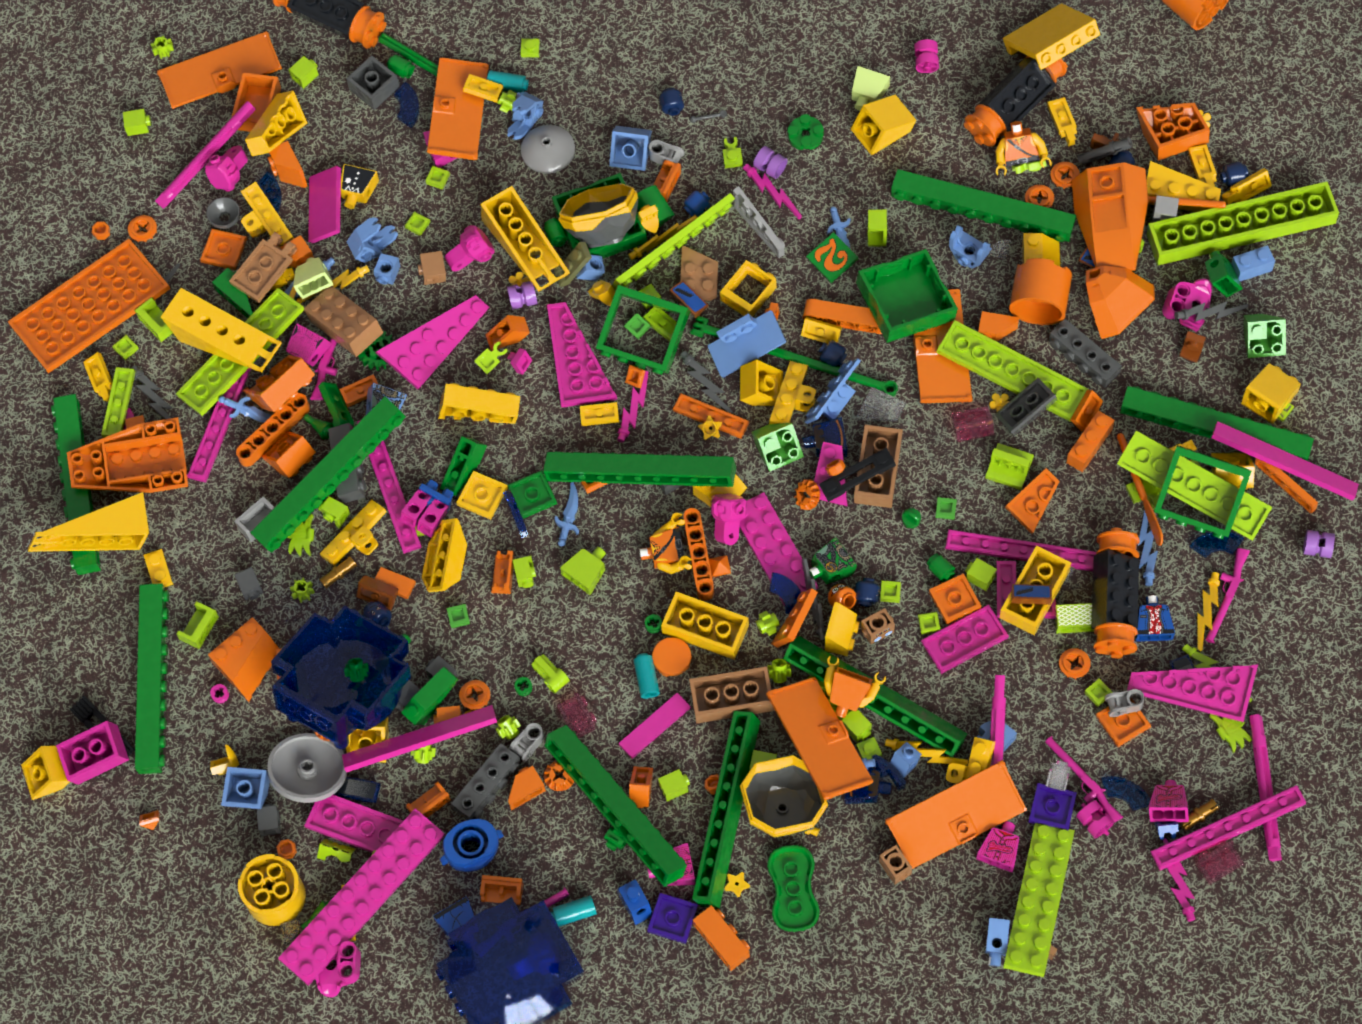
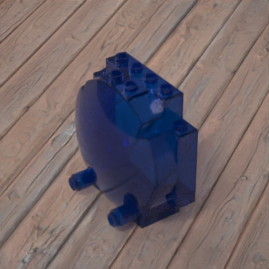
M344 606L331 621L325 616L314 613L271 660L273 673L280 676L272 686L276 709L286 714L287 719L291 722L298 721L332 741L336 748L345 749L349 745V734L356 729L366 731L385 720L397 706L401 697L402 687L411 678L410 666L403 661L409 653L407 639L402 635L398 636L391 632L389 628L382 627L375 623L373 619L366 618L359 614L357 610L350 609L347 606ZM352 658H361L363 664L368 663V676H365V679L361 682H352L350 676L345 677V664H348V661Z
M511 897L495 907L478 913L466 924L448 933L449 939L446 941L453 952L449 954V957L436 964L438 969L435 972L440 981L445 980L447 984L444 986L450 999L455 998L457 1001L454 1004L460 1017H466L468 1021L466 1024H541L572 1006V1002L563 987L582 977L584 970L544 900L520 912Z

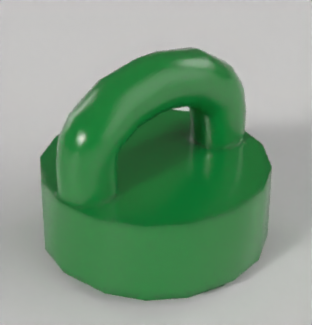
M914 508L905 509L902 514L903 525L907 528L919 526L921 522L920 512Z

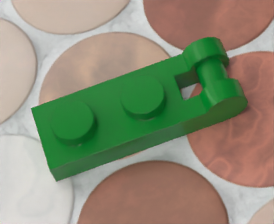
M322 382L318 387L332 415L333 427L350 423L354 427V421L337 384Z

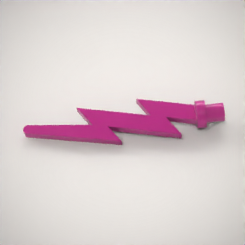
M749 164L743 167L747 172V176L753 179L762 194L765 187L779 208H781L783 202L798 219H801L802 215L782 188L780 193H778L765 172L763 179H761L755 167H751Z
M645 371L639 394L634 387L632 388L630 413L623 407L621 428L618 430V442L624 443L625 438L629 436V423L634 429L636 427L638 403L644 408L648 371Z
M1164 838V840H1163L1164 845H1165V844H1168L1169 842L1167 841L1166 838ZM1178 862L1174 866L1167 867V870L1180 890L1171 887L1170 889L1182 906L1183 915H1186L1187 921L1191 922L1195 920L1193 913L1195 910L1193 906H1190L1185 897L1194 900L1195 898L1180 875H1187L1182 864Z

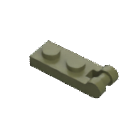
M579 242L563 261L570 274L558 280L560 287L569 285L592 258L586 242ZM560 266L553 270L555 276L558 277L565 273Z

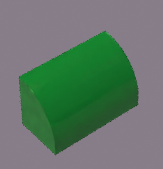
M656 185L647 187L637 193V208L639 212L646 205H650V207L656 206L659 219L658 228L675 215Z

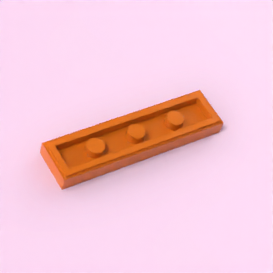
M680 393L673 407L674 412L701 423H705L707 417L711 416L714 422H722L718 430L742 439L749 425V421L682 393Z
M1257 458L1255 459V465L1309 513H1313L1316 510L1318 502L1280 468Z

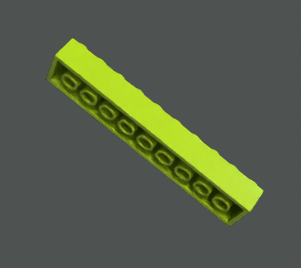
M1326 181L1229 204L1225 208H1212L1148 223L1146 235L1156 264L1159 266L1210 254L1213 251H1222L1336 224L1339 211L1329 184Z

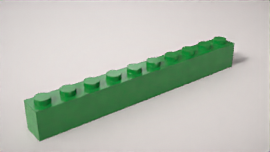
M897 169L891 188V196L900 201L907 200L916 205L930 206V208L935 210L942 209L951 214H962L970 219L977 218L986 223L1000 224L1005 228H1016L1024 233H1043L1051 238H1055L1059 242H1070L1076 220L1075 214Z
M1137 386L1127 387L1120 411L1121 414L1212 439L1215 424L1219 421L1306 461L1309 459L1314 438L1307 434H1297L1286 428L1279 429L1268 423H1258L1250 418H1240L1229 412L1223 413L1211 407H1201L1194 402L1180 401L1176 397L1162 396L1158 392H1148Z
M76 394L53 398L54 405H51L52 414L56 417V422H53L55 433H58V439H55L57 450H60V455L57 458L59 466H62L60 480L62 484L64 483L62 497L64 501L66 500L64 513L68 521L93 512L91 489L71 488L67 452L85 445L80 402ZM70 551L73 554V558H70L72 570H76L78 575L101 571L99 551Z
M384 397L250 533L271 553L278 549L281 543L288 536L292 535L302 522L307 520L308 516L322 504L328 495L335 491L342 481L348 478L355 468L362 464V461L369 454L375 451L376 447L402 423L406 416L388 398Z
M555 451L547 452L543 472L546 480L549 482L585 481L586 483L733 487L736 464L734 457L606 454L597 452L569 453Z
M163 583L139 586L135 769L138 774L162 773V767L166 765L165 755H163V748L166 747V738L163 736V729H166V718L163 717V712L167 710V701L164 699V692H167V681H164V674L168 672L167 662H165V656L168 655V646L165 644V638H168V626H165V621L169 619V611L166 608V602L169 601V591L165 589Z
M800 636L789 644L783 658L823 683L826 669L829 667L827 663L828 657L831 656V664L837 662V657ZM839 659L838 667L873 679ZM883 684L879 685L880 689L875 699L865 706L937 749H947L944 753L952 758L961 749L968 733Z
M734 711L692 897V900L701 907L708 908L712 905L714 908L720 909L743 804L740 785L750 771L753 750L755 749L761 722L753 712Z
M567 725L548 733L544 745L659 882L665 887L682 878L687 867L684 859L674 851L672 845L662 837L660 831L637 808L635 802L625 794L623 788L613 780L611 774L601 766L599 760L577 738L576 733L571 731Z

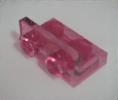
M988 406L951 414V421L955 428L958 442L994 434L993 418Z
M575 692L574 697L558 704L557 708L566 725L571 731L576 733L579 739L596 730L595 723L597 720L593 712H588L586 708L588 704L583 695L579 696L578 692Z
M1232 840L1227 843L1223 841L1215 847L1216 850L1211 853L1206 851L1198 857L1199 860L1196 866L1209 885L1244 865V862L1233 848L1234 843Z

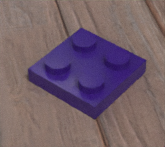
M1037 783L1028 823H1038L1068 831L1077 792Z
M660 893L647 932L686 944L693 925L692 920L695 918L699 907L698 904Z

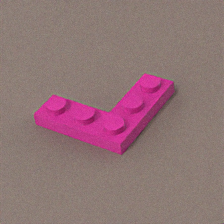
M996 561L997 618L1000 617L1001 608L1012 590V584L1016 583V561ZM1056 598L1044 618H1056Z

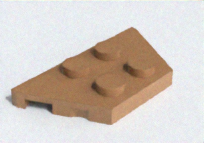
M682 246L680 282L683 280L704 301L716 299L718 261L686 246Z

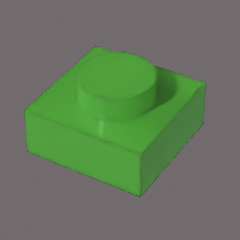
M636 313L624 327L639 340L651 325Z
M938 497L935 518L955 520L957 499Z
M466 604L447 608L451 628L470 624Z

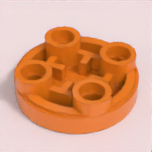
M670 637L661 640L656 644L652 652L654 666L657 671L666 677L684 673L691 663L689 646L679 638Z

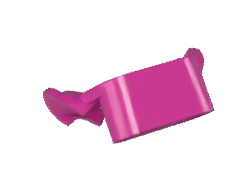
M1204 278L1198 279L1193 283L1179 282L1168 291L1162 308L1163 315L1167 319H1174L1175 312L1181 311V309H1191L1193 302H1197L1199 305L1205 303L1203 311L1209 308L1212 293L1211 282ZM1195 314L1190 316L1188 320L1179 319V323L1197 332L1205 320L1201 319L1194 322Z
M344 941L339 946L338 954L333 959L336 960V967L333 970L325 968L315 979L320 993L326 997L332 998L337 996L341 987L353 984L359 979L361 951L351 941ZM349 949H354L350 956H346V952ZM352 968V973L349 976H345V971Z

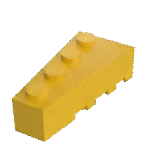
M293 90L276 94L246 137L245 141L252 156L271 152L307 124Z
M1150 161L1147 175L1148 196L1158 195L1219 201L1220 188ZM1178 205V209L1192 212L1212 209L1210 207Z
M456 383L445 384L441 396L438 419H445V416H454V420L470 417L473 421H483L485 418H488L490 422L515 424L518 417L520 396L510 392L499 393L492 389L481 390L474 386L464 387Z

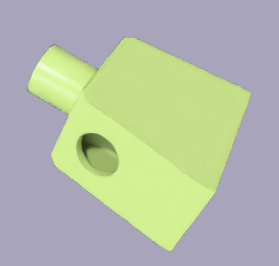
M858 66L852 88V100L857 101L855 109L860 111L863 105L880 100L890 86V76Z
M319 257L308 258L306 263L297 266L295 270L293 287L302 299L334 285L326 266Z

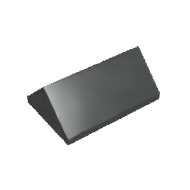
M1037 378L994 415L1014 437L1055 403L1057 397Z

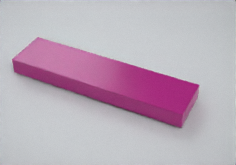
M676 693L619 742V746L633 759L690 709V705Z

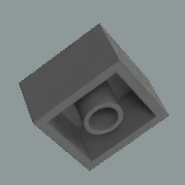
M372 55L346 78L349 90L373 110L378 108L400 87L397 75Z

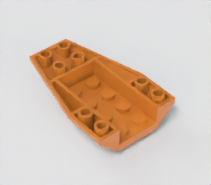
M1124 162L1087 168L1072 180L1074 213L1095 268L1103 265L1122 267L1134 271L1137 266L1149 203L1145 168Z
M178 417L140 423L67 452L71 488L153 493L188 487V473Z

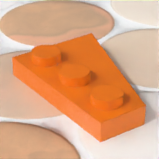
M1046 468L1014 497L1005 508L1033 534L1060 481Z
M811 588L799 594L797 603L771 644L778 648L794 641L818 593L816 590Z

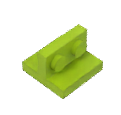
M998 443L996 449H993L991 462L985 478L1022 490L1034 455Z

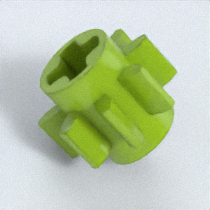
M164 36L155 38L154 43H151L154 56L159 55L160 59L167 56L170 57V52L174 51L171 39L167 40Z
M511 90L507 93L502 92L497 104L501 105L499 110L505 113L509 110L512 111V104L516 101L517 93Z
M304 577L302 580H294V586L290 587L291 592H294L292 593V598L296 599L298 597L300 603L306 599L310 601V594H315L314 589L311 588L313 586L312 582H306Z
M767 611L758 614L759 620L756 621V624L761 634L767 633L768 636L777 633L776 627L780 626L776 615L774 613L768 614Z
M775 659L772 661V665L767 666L769 679L772 678L775 683H784L787 677H791L790 663H787L784 659Z
M506 715L497 721L499 727L495 728V730L502 739L506 737L507 740H510L519 734L518 728L521 727V724L515 716L511 718L510 715Z
M431 744L411 751L410 755L414 756L417 763L426 764L432 760V757H435L436 748L432 747Z

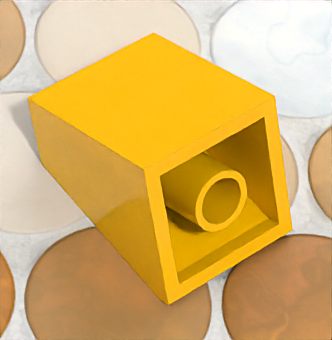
M895 94L863 105L851 127V131L867 151L874 155L911 132L917 120Z
M1269 363L1246 387L1241 404L1271 424H1274L1280 413L1298 393L1301 383L1295 377L1285 374L1278 366H1273ZM1270 406L1274 408L1273 414L1268 411Z

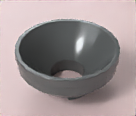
M220 197L209 204L206 215L211 225L218 229H227L235 225L239 220L240 209L233 199ZM227 213L230 215V219L225 222L221 221L220 216Z

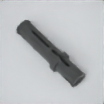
M1128 136L1115 142L1110 141L1105 146L1079 154V164L1083 166L1110 155L1115 156L1118 152L1132 148V140Z

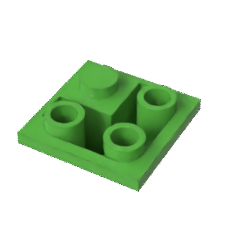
M1266 314L1244 315V337L1248 358L1286 355L1285 318Z
M792 423L768 424L751 432L756 447L769 472L804 457Z

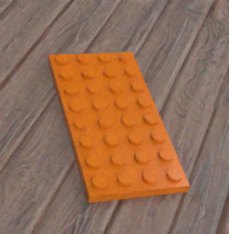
M127 239L10 319L8 324L49 374L133 316L135 310L152 297L156 300L169 291L170 287L134 243Z

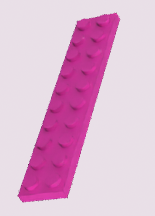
M415 808L278 957V960L309 986L336 957L341 943L350 941L445 837V833Z

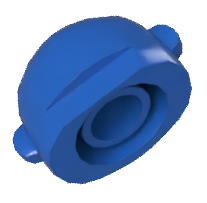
M472 819L463 821L446 834L443 840L444 855L440 861L443 866L449 863L457 871L471 872L480 870L493 860L499 848V839L503 838L504 835L501 830H495L493 825L486 820ZM469 841H476L480 844L479 849L475 852H466L462 846Z

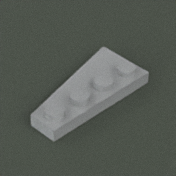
M739 186L733 190L735 210L778 258L785 255V244L782 239L775 235L772 228L766 223Z

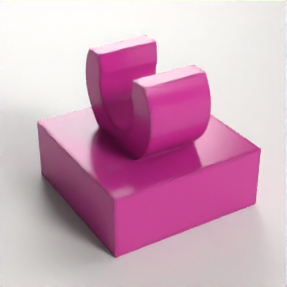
M519 348L517 353L511 352L507 359L512 360L510 363L515 371L521 375L525 373L532 362L527 351Z

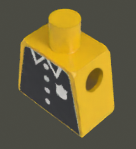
M347 164L343 165L341 197L346 199L345 207L354 209L356 202L367 203L379 182L377 171Z

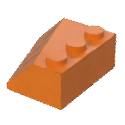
M1195 103L1172 104L1171 107H1160V105L1146 109L1136 107L1142 132L1158 161L1185 152L1189 147L1209 143L1210 129Z
M288 355L270 369L269 375L260 376L255 380L256 385L250 389L246 387L242 391L261 409L278 412L285 406L284 403L288 399H292L298 394V390L302 386L305 387L312 381L311 378L315 374L302 358Z
M252 617L211 651L208 656L215 667L249 702L252 694L261 684L264 675L273 665V657H276L275 650L279 649V647L264 628Z

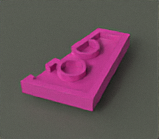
M823 442L814 482L817 483L820 489L819 500L828 502L819 484L833 477L828 475L825 469L827 464L836 459H841L844 462L843 446ZM845 478L839 481L841 485L846 483ZM846 491L843 495L830 502L848 506Z

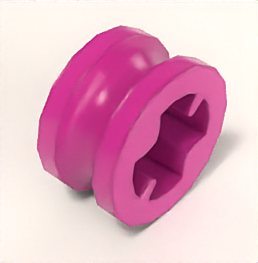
M217 684L211 688L210 695L216 703H224L228 700L229 692L224 685ZM218 690L219 692L223 690L224 695L222 697L219 695V698H217L216 692Z

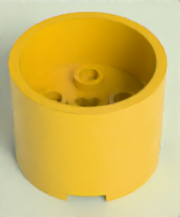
M274 854L258 856L246 864L240 879H238L240 898L253 918L264 925L280 926L287 924L295 919L304 907L306 899L304 884L292 863L282 857L275 856Z

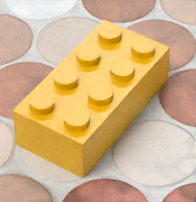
M1036 545L1015 584L1051 585L1052 605L1070 572L1071 562ZM1010 592L1001 608L999 618L1035 636L1051 605L1011 603Z
M675 592L661 628L664 635L679 638L686 643L735 660L749 627V618Z

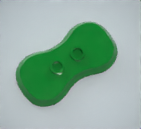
M786 845L773 850L767 862L768 871L776 890L772 916L780 929L790 932L810 929L817 923L820 914L819 905L811 889V879L815 866L814 858L811 852L803 846Z

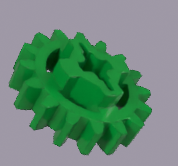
M384 331L382 335L358 355L359 360L362 361L363 366L368 365L370 370L376 367L377 371H379L380 366L386 369L387 363L375 352L385 347L386 343L390 344L396 340H393L392 335L387 336Z

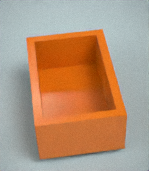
M252 73L242 74L232 116L247 101L256 110L238 129L239 131L251 132L276 94L280 93L281 85L278 77Z

